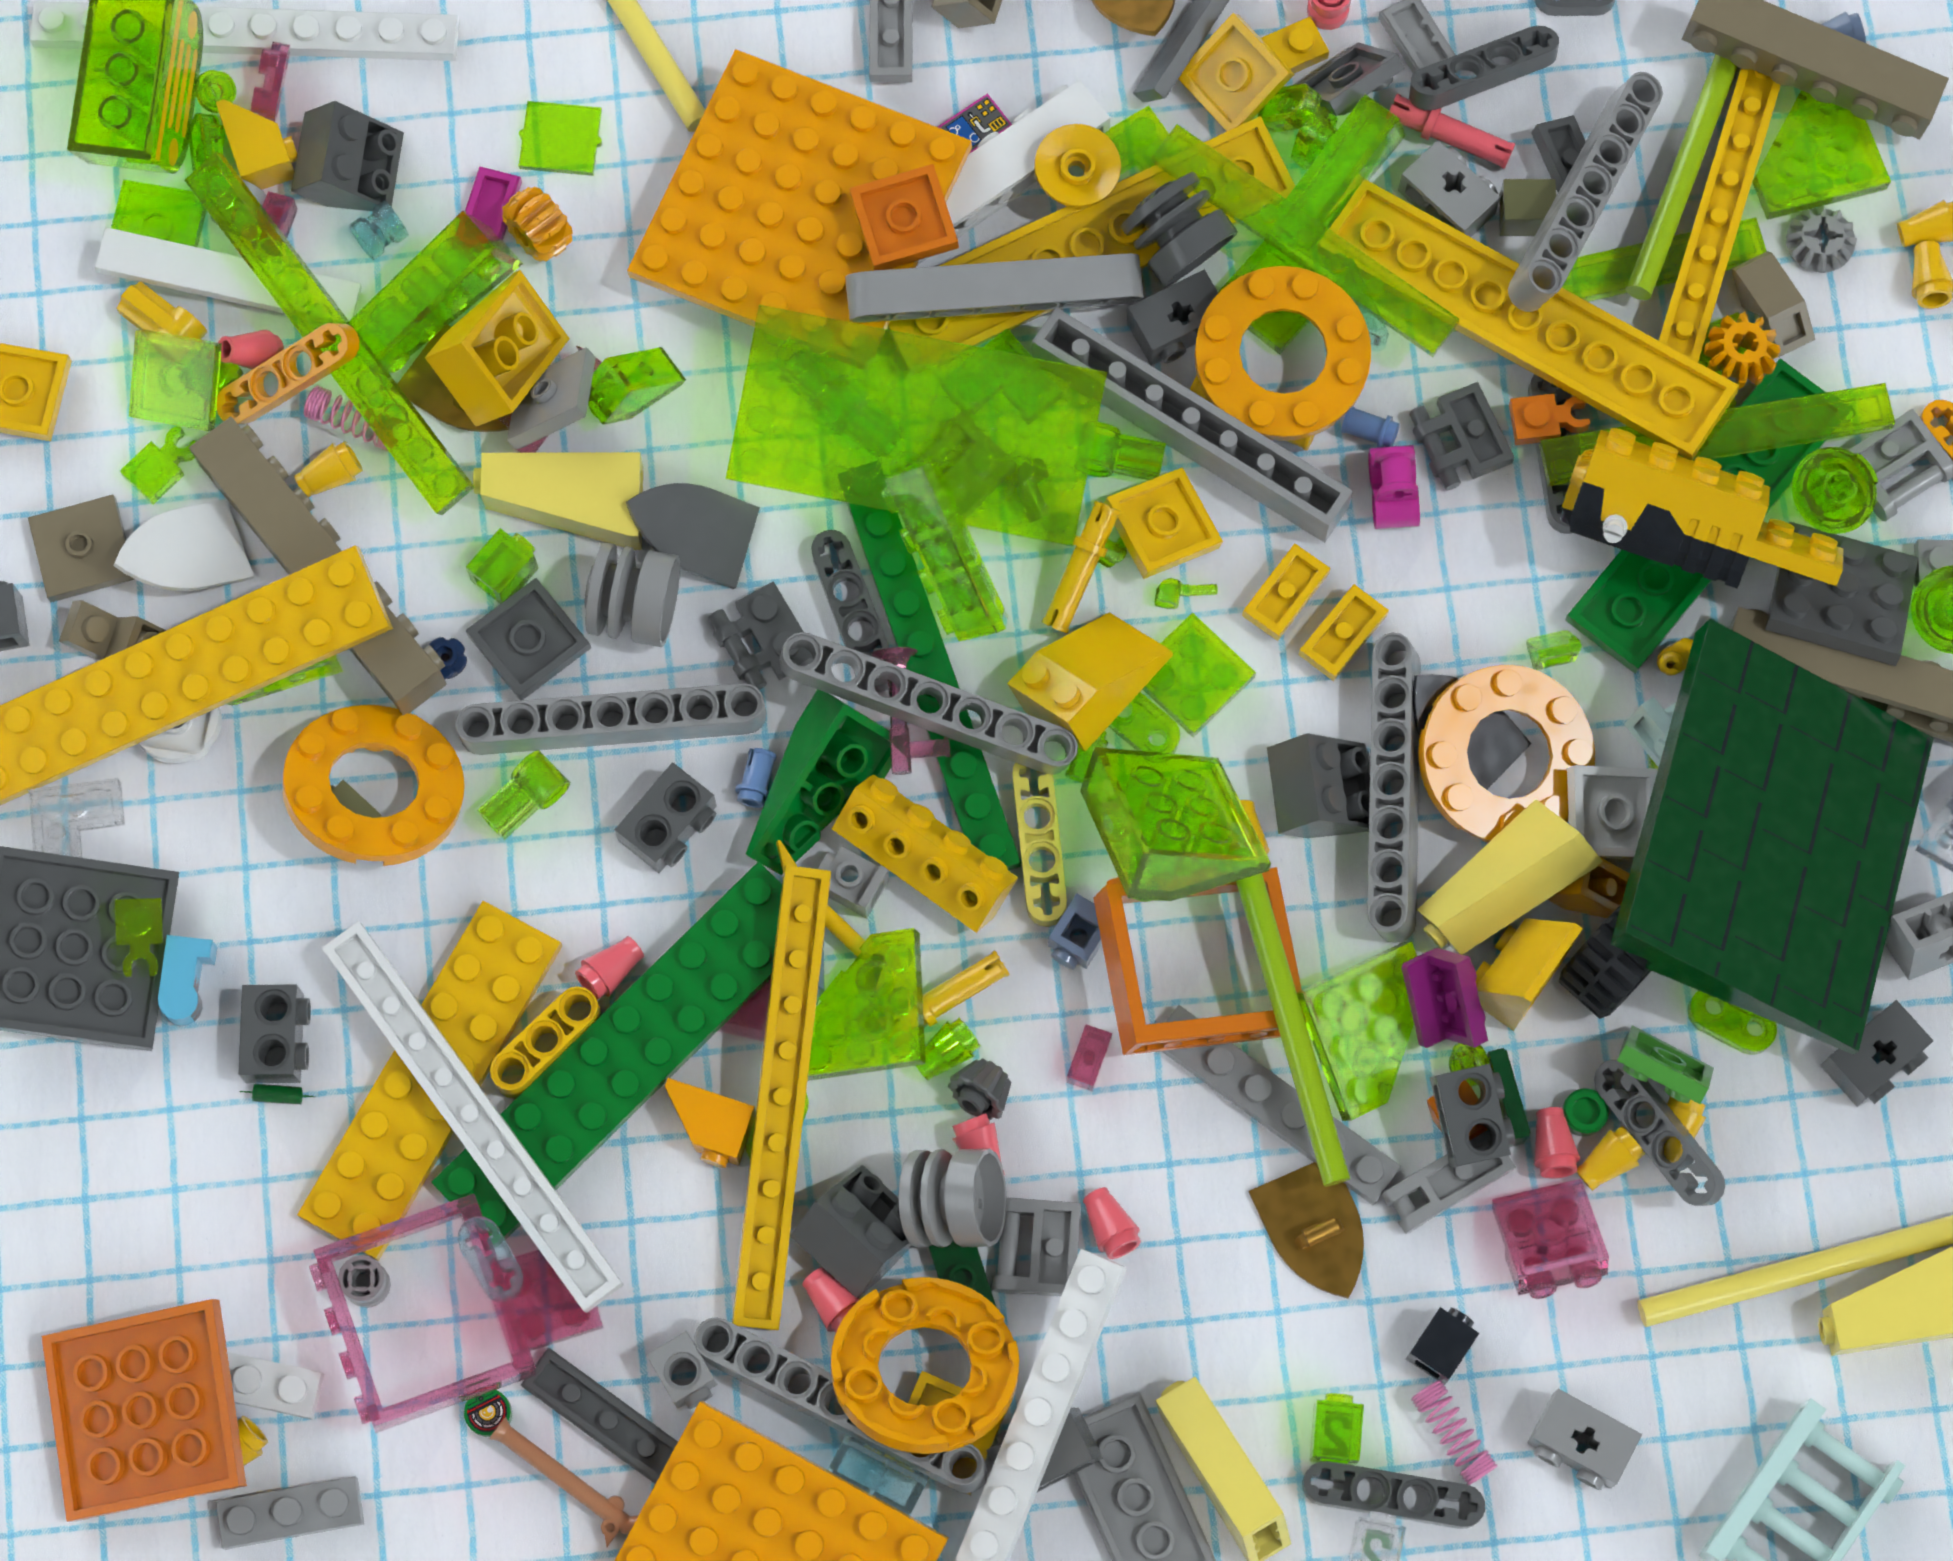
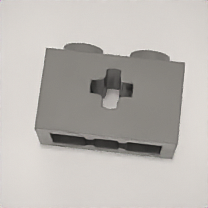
M1439 140L1402 173L1398 191L1415 207L1469 237H1472L1496 214L1500 200L1496 187L1489 179L1484 176L1478 177L1467 167L1465 159L1456 149L1452 147L1446 148Z
M1953 892L1892 916L1886 947L1908 980L1953 963Z
M1558 1388L1552 1394L1527 1443L1537 1448L1534 1455L1555 1467H1560L1561 1463H1564L1578 1471L1576 1475L1578 1480L1594 1489L1602 1490L1603 1486L1611 1489L1618 1484L1642 1434ZM1584 1432L1589 1436L1587 1444L1594 1449L1588 1448L1583 1453H1579L1576 1450L1578 1442L1571 1438V1436L1578 1437Z

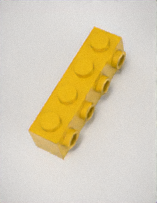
M874 774L854 788L831 828L976 933L995 917L1018 879L1016 875L1007 869V866L1001 860L983 853L971 844L966 835L959 831L951 830L938 821L928 808L913 803L899 793L893 783L886 779L878 778Z

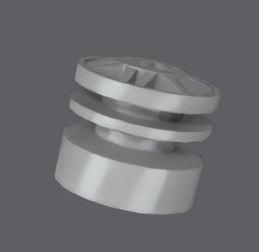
M604 542L599 548L595 563L591 567L587 580L584 601L586 608V632L599 636L607 622L608 636L617 639L623 630L625 622L631 621V637L633 642L663 647L670 632L677 601L680 579L679 556L650 550L639 569L636 568L633 547L625 546L618 560L617 546L613 543Z
M988 1148L960 1149L953 1156L944 1149H938L933 1152L915 1150L908 1154L900 1175L898 1199L901 1224L909 1244L916 1248H927L931 1245L946 1247L953 1240L961 1247H991L997 1244L1004 1227L1007 1203L1006 1181L997 1153Z

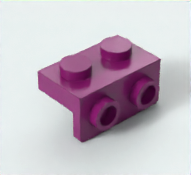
M1434 948L1403 963L1402 972L1420 1046L1429 1048L1448 1039L1475 1048L1488 1041L1485 1027L1486 1016L1480 1004L1476 986L1477 975L1470 957Z

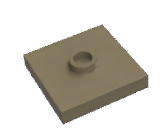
M113 494L28 517L46 595L50 603L135 580L113 566L119 551L126 542L117 499Z

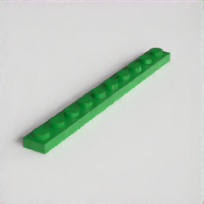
M874 461L837 473L839 484L904 669L960 689L880 461ZM927 694L917 697V705L923 712L931 714L939 710V703L935 697ZM968 710L960 712L959 719L962 725L968 729H974ZM926 730L961 832L969 838L972 845L983 853L1001 860L1009 871L1021 867V860L982 750Z

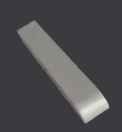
M1647 72L1634 73L1607 101L1509 283V297L1518 309L1525 312L1538 310L1565 283L1662 100V86L1653 75Z
M1132 253L857 272L845 276L850 322L856 323L1049 310L1056 307L1063 309L1120 305L1144 299L1139 255Z
M805 632L795 633L783 645L779 663L785 676L1004 759L1045 774L1054 775L1064 771L1077 754L1078 745L1076 738L1069 730L816 635ZM794 648H805L811 653L813 662L806 666H798L790 659L789 652ZM838 663L848 664L854 670L855 678L848 682L839 681L834 677L832 667ZM879 679H889L896 685L897 694L890 698L882 697L876 692L874 682ZM924 694L935 697L939 703V710L931 714L923 712L917 705V697ZM964 710L976 712L981 719V727L977 729L966 728L960 722L959 713ZM1010 725L1020 729L1023 734V743L1018 745L1007 743L1002 737V728ZM1055 741L1061 744L1065 750V758L1059 761L1050 759L1045 754L1044 743Z
M1394 632L1380 637L1374 645L1372 654L1367 914L1369 922L1383 939L1388 942L1398 943L1408 939L1416 927L1419 734L1413 712L1414 676L1421 675V662L1419 655L1408 638ZM1396 651H1406V657L1401 663L1394 666L1387 665L1391 654ZM1394 694H1406L1404 702L1399 707H1386L1387 701ZM1395 736L1405 737L1404 744L1397 751H1386V744L1391 738ZM1394 779L1404 780V785L1398 793L1393 795L1385 794V788L1390 781ZM1394 822L1403 823V829L1397 837L1391 839L1384 838V832L1388 825ZM1396 865L1402 866V874L1399 879L1390 883L1383 882L1384 873L1388 868ZM1393 909L1401 910V919L1397 924L1390 927L1382 925L1383 917L1387 912Z
M739 683L473 704L466 706L459 712L456 717L455 727L467 751L473 754L486 755L744 735L754 733L762 728L766 721L767 713L763 695L759 689L751 684ZM749 701L757 706L753 714L744 717L734 713L736 705L740 702ZM697 705H707L712 708L710 716L703 720H695L689 716V713ZM662 708L668 712L666 718L660 723H649L645 720L646 714L652 709ZM614 711L623 715V719L616 726L606 727L600 723L602 717L608 712ZM574 715L578 718L576 726L570 730L556 728V723L563 716ZM526 718L534 721L531 730L526 733L517 734L511 731L512 726L519 719ZM476 722L489 724V728L484 735L480 737H470L467 735V731L472 724Z
M718 1317L709 1318L703 1321L696 1329L694 1341L698 1352L707 1363L722 1372L958 1492L971 1493L980 1489L985 1483L988 1474L987 1465L980 1451L973 1445L968 1444L947 1452L931 1453L922 1458L915 1457L910 1452L885 1446L858 1429L846 1414L833 1415L829 1412L830 1402L836 1397L831 1373L725 1319ZM717 1333L729 1335V1343L724 1350L717 1353L707 1350L708 1341L713 1335ZM761 1353L770 1356V1363L765 1371L756 1374L748 1371L747 1366L753 1356ZM798 1374L809 1375L811 1383L807 1391L802 1394H792L788 1391L789 1382L794 1376ZM968 1457L977 1462L976 1471L969 1478H956L952 1473L954 1464L961 1458Z

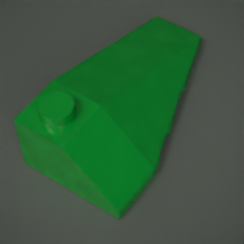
M817 689L793 729L745 854L776 873L783 875L784 872L776 842L781 840L796 863L820 840L821 831L839 816L856 786L873 774L878 778L885 779L907 741L833 695Z

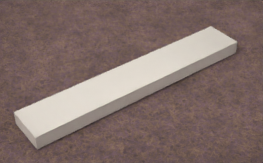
M107 227L104 229L95 263L97 273L138 282L141 281L147 284L326 323L348 324L351 327L362 289L359 282Z

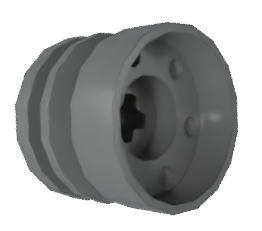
M1190 172L1177 180L1169 181L1157 188L1136 206L1134 212L1120 227L1126 236H1130L1144 227L1146 228V231L1133 244L1137 250L1146 248L1154 243H1157L1160 247L1149 260L1148 266L1164 287L1173 284L1204 263L1229 243L1238 233L1222 209L1212 211L1202 217L1198 210L1210 198L1211 194L1208 190H1203L1191 198L1187 196L1201 181L1195 172Z

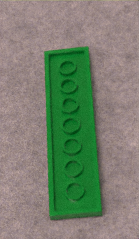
M1780 358L1776 362L1773 373L1766 374L1762 382L1756 386L1698 457L1716 461L1722 466L1720 470L1734 475H1738L1739 471H1745L1765 480L1763 485L1770 487L1767 515L1845 420L1850 409ZM1621 549L1567 614L1565 621L1636 674L1712 580L1704 578L1701 573L1695 572V574L1681 570L1682 567L1673 565L1671 567Z

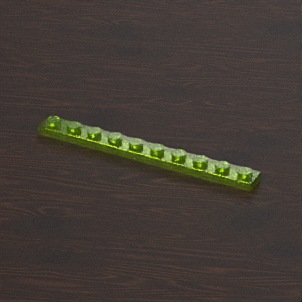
M215 152L184 180L302 337L327 323H343L353 327L224 155ZM357 332L360 342L356 356L350 362L330 374L434 512L444 515L473 490L475 486ZM335 335L336 342L328 348H320L324 353L329 350L338 351L337 345L342 341L341 336Z

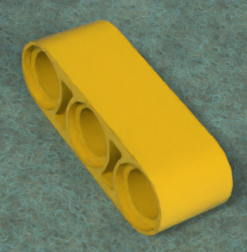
M577 986L564 991L496 1055L491 1063L490 1074L501 1094L507 1098L516 1099L602 1015L599 1003L590 990ZM585 1002L591 1005V1011L585 1019L576 1021L568 1017V1011L575 1003ZM550 1033L558 1037L557 1045L551 1051L539 1052L535 1049V1043L541 1035ZM520 1065L525 1069L524 1076L519 1082L506 1084L502 1081V1074L509 1066Z

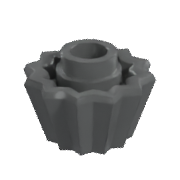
M982 1058L981 1060H974L950 1077L951 1082L948 1084V1088L953 1092L952 1097L958 1101L959 1106L965 1112L976 1117L987 1113L989 1121L992 1118L1000 1119L1002 1117L1012 1083L1002 1067Z

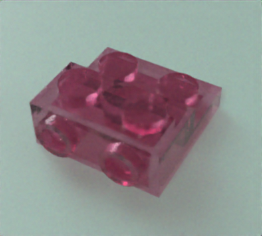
M1582 1179L1492 1199V1210L1505 1246V1259L1518 1296L1529 1293L1534 1299H1542L1554 1294L1557 1286L1575 1283L1577 1288H1589L1598 1284L1602 1276L1608 1275L1609 1255Z

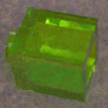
M499 528L467 564L466 570L470 580L501 604L520 590L539 569L533 554L536 549L520 534L515 533L511 537L503 529Z
M1338 1393L1325 1394V1400H1317L1315 1402L1309 1461H1330L1354 1466L1360 1461L1364 1404L1353 1403V1396Z

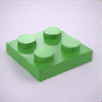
M1633 1025L1623 1041L1617 1059L1618 1062L1624 1064L1623 1070L1627 1074L1644 1082H1647L1650 1078L1666 1086L1664 1091L1672 1098L1683 1103H1689L1690 1100L1701 1104L1709 1089L1714 1067Z

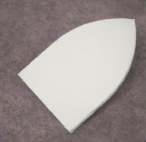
M226 499L177 508L154 516L130 535L119 551L113 565L126 575L140 582L174 591L202 590L254 578Z

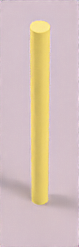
M607 0L689 132H694L705 112V108L637 0Z
M1953 1215L1637 1301L1639 1314L1643 1325L1649 1327L1953 1244Z

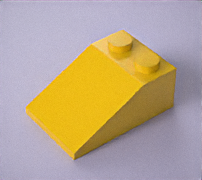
M518 270L446 331L426 355L425 359L477 427L513 413L570 338L522 271Z
M1109 612L1036 651L1007 684L1025 713L1069 730L1076 738L1078 747L1086 752L1168 662L1173 653L1167 647Z
M1525 918L1518 929L1509 925L1494 946L1501 952L1492 965L1483 961L1476 971V986L1483 1010L1514 1031L1562 964L1583 928L1576 923Z

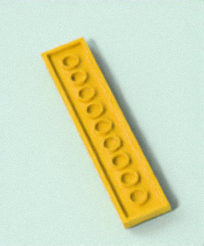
M1259 116L1118 182L1112 193L1095 205L1088 207L1066 206L939 266L1132 253L1139 255L1140 268L1143 269L1148 266L1149 260L1160 247L1157 243H1154L1146 248L1137 250L1133 244L1146 231V228L1144 227L1140 231L1126 236L1120 227L1144 198L1169 181L1177 180L1190 172H1195L1201 181L1187 196L1191 198L1203 190H1208L1211 194L1208 201L1198 210L1202 217L1212 211L1222 209L1233 225L1296 197L1299 192L1262 117ZM1054 309L890 321L887 329L912 377L1045 315Z
M1366 179L1362 181L1317 245L1318 253L1651 440L1676 448L1679 451L1678 455L1693 460L1738 393V384L1564 288H1561L1538 310L1525 312L1518 309L1512 303L1508 294L1509 283L1519 266L1517 262Z
M354 545L0 705V805L392 630L393 627L361 549Z

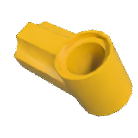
M141 281L135 285H130L126 289L116 307L120 315L149 336L151 343L176 364H179L208 333L203 324L181 306L173 307Z

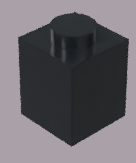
M1440 1307L1406 1357V1360L1434 1379L1442 1380V1383L1445 1385L1476 1340L1479 1332L1472 1328L1473 1320L1461 1311L1451 1307L1447 1312Z

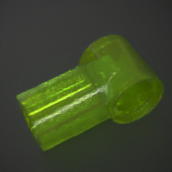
M1087 422L1082 427L1074 467L1079 472L1093 477H1109L1114 473L1149 481L1160 476L1166 443L1121 434L1118 428L1103 422Z
M536 750L526 756L515 767L511 774V780L477 811L487 824L505 840L538 809L544 810L556 803L568 790L570 781L540 750Z

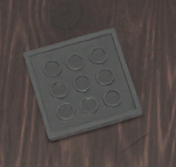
M0 846V1031L152 1051L159 1010L158 994L167 935H170L179 872Z

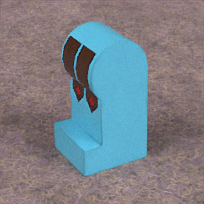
M167 935L158 994V1006L165 1017L173 1024L179 1026L189 1025L195 1022L202 1012V1000L198 990L202 964L215 965L217 946L213 940Z

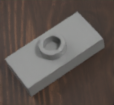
M1401 0L1379 12L1378 19L1413 74L1421 68L1455 56L1454 51L1421 0Z

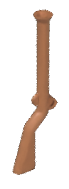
M506 1417L502 1420L489 1439L500 1441L602 1518L604 1521L601 1524V1531L605 1535L606 1547L609 1546L618 1532L625 1535L629 1534L639 1515L629 1516L623 1511L625 1503L621 1497L614 1495L607 1499L512 1428Z

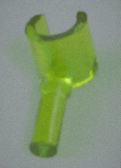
M1121 537L1116 542L1108 538L1105 548L1108 549L1105 558L1100 557L1098 563L1111 568L1125 558L1127 549Z
M1167 578L1156 589L1154 603L1155 606L1160 608L1177 609L1180 596L1217 595L1218 587L1217 584H1182L1177 579Z

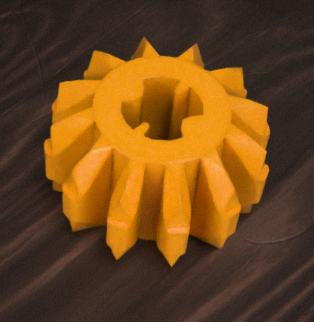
M535 186L532 188L527 187L522 192L519 191L513 195L509 202L502 207L503 222L508 226V232L513 235L516 244H520L525 253L531 255L537 261L547 262L553 256L557 257L573 241V231L567 222V216L561 212L559 205L552 201L549 194L543 193L540 188Z
M1746 312L1740 313L1737 322L1728 315L1723 317L1720 327L1714 326L1710 329L1708 338L1711 342L1706 343L1703 349L1704 355L1712 358L1707 367L1713 371L1721 370V375L1727 379L1730 377L1735 378V383L1739 385L1738 389L1745 386L1747 379L1757 386L1762 382L1764 374H1772L1776 367L1773 359L1778 358L1780 354V345L1772 343L1777 335L1776 329L1763 331L1761 329L1764 324L1763 316L1756 319L1755 323H1751ZM1740 347L1746 349L1744 354L1738 352Z

